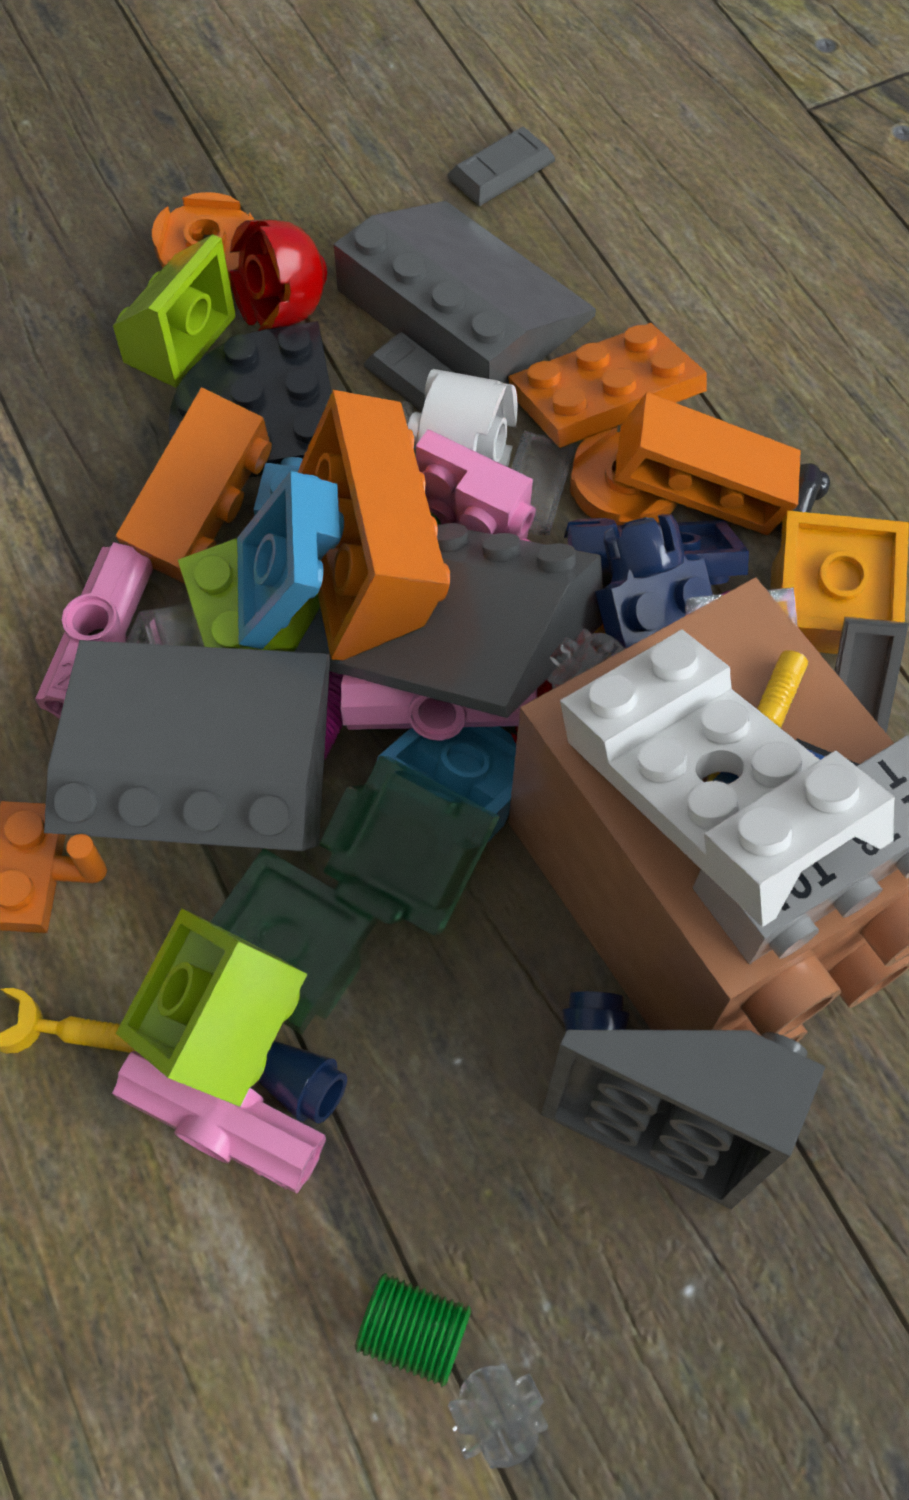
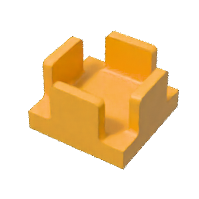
M787 510L782 521L781 547L772 563L770 594L819 653H838L844 617L905 622L909 522Z

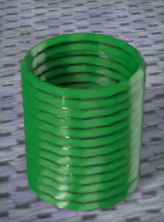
M384 1273L380 1276L370 1298L358 1332L355 1350L357 1354L362 1352L365 1357L370 1355L371 1359L377 1358L378 1362L384 1360L385 1365L391 1363L393 1368L398 1366L400 1371L405 1369L406 1373L412 1371L413 1376L419 1374L420 1379L426 1377L428 1382L432 1380L434 1385L440 1383V1386L443 1387L449 1379L471 1314L470 1305L464 1307L460 1301L457 1303L453 1299L448 1301L446 1296L441 1298L439 1293L436 1295L432 1291L427 1293L425 1288L420 1290L418 1285L413 1287L412 1283L406 1284L405 1280L399 1281L398 1277L394 1278L393 1275L388 1277L387 1273Z

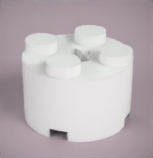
M432 369L426 382V400L422 413L414 412L408 423V429H411L414 435V448H416L419 440L429 429L508 467L513 446L506 445L507 426L516 428L518 402L515 386L498 380Z

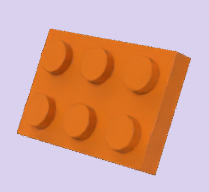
M652 323L630 327L622 334L598 343L582 345L574 352L550 361L534 363L528 369L508 376L509 384L515 386L519 405L559 448L623 424L646 392L677 403L707 391V372Z

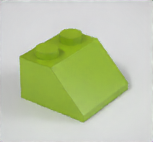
M212 234L175 254L161 271L156 272L151 277L148 286L129 307L121 311L113 325L123 363L177 388L189 370L203 357L233 321L236 315L222 238Z
M237 539L178 559L205 647L294 652L320 608L317 593L314 598L307 600L292 617L289 625L281 629L263 649L239 645Z
M181 908L116 1034L167 1078L240 1107L249 1088L260 1079L266 1066L267 1053L283 1021L287 1020L294 1012L299 1001L300 988L307 974L279 957Z

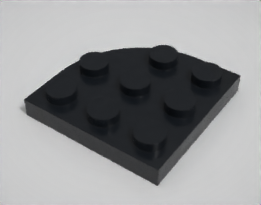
M315 321L266 329L245 335H235L202 357L184 376L173 397L169 413L170 441L202 387L264 417L269 442L271 443V451L266 463L281 464V461L287 457L303 459L332 393L319 322ZM264 467L258 474L251 472L249 478L262 476Z

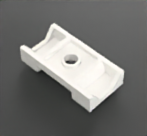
M683 629L560 700L568 743L762 927L776 919L801 871L850 839L857 837L879 849L893 842L895 797L836 750L821 760L818 759L732 690L730 667ZM715 772H730L739 776L736 781L730 784L719 781H702L704 777Z

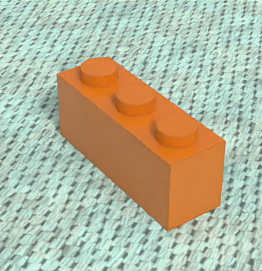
M201 387L115 536L118 542L133 547L138 553L149 558L154 569L185 584L178 559L216 546L214 538L224 521L227 523L232 522L241 508L244 499V492L241 490L251 472L258 474L268 460L271 443L269 442L264 417Z
M646 392L621 425L614 480L768 535L783 521L787 510L793 511L798 506L801 450Z

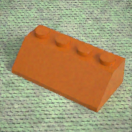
M333 390L297 473L314 475L338 486L339 512L344 516V530L339 544L334 549H330L320 560L323 564L324 573L318 597L330 657L332 660L343 661L424 627L438 602L443 601L447 596L450 586V570L448 565L443 563L437 540V521L431 516L425 495V476L418 468L413 449L414 435L412 430L408 429L401 402Z

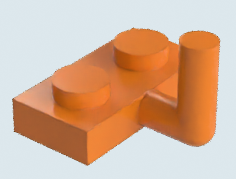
M1 801L0 931L48 933L57 881L98 883L107 874L106 864L88 835L77 834L71 837L66 845L69 856H62L66 835L44 833L45 803Z

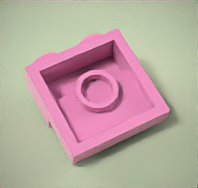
M428 429L416 445V461L419 471L425 476V495L429 510L438 517L441 524L458 523L464 525L468 530L488 534L511 533L517 535L520 540L530 541L527 539L528 530L536 513V508L531 505L533 479Z

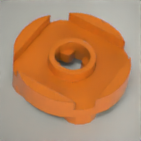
M213 192L195 193L182 198L184 206L176 208L171 213L168 206L163 209L156 217L152 227L153 245L162 269L175 254L201 241L204 235L213 234L222 238L230 281V270L239 269V252L230 253L231 241L236 228L246 220H255L251 213L248 216V214L243 212L240 202L236 199Z
M618 426L585 438L575 453L569 489L579 507L589 517L613 519L616 525H624L626 522L644 517L654 518L659 523L658 515L671 514L678 503L614 480L620 436Z

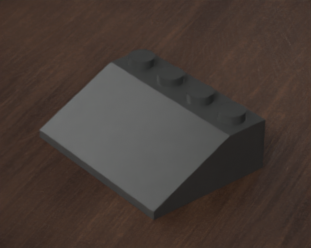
M447 201L372 215L333 244L337 290L395 335L400 332L404 333L455 373L498 380L509 384L508 376L526 370L532 364L542 361L594 318L596 314V308Z
M458 523L437 524V540L443 563H446L450 570V586L445 599L438 602L424 627L343 661L332 660L330 657L329 671L508 718L603 624L595 591L603 589L601 555L577 551L571 545L563 543L546 545L520 540L517 535L511 533L488 534L468 530L464 525ZM321 607L294 652L330 654Z
M79 640L48 764L44 833L64 835L85 834L93 837L304 851L319 846L330 654Z
M567 1030L559 1048L541 1115L729 1209H733L791 1157L826 1066L807 1058V1050L798 1042L772 1032H765L760 1036L750 1030Z

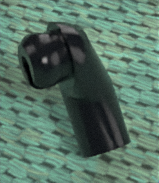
M812 463L800 465L798 506L793 511L811 513L815 500H819L827 494L830 488V478L826 472L819 469L818 465ZM782 522L774 528L776 531L781 533Z

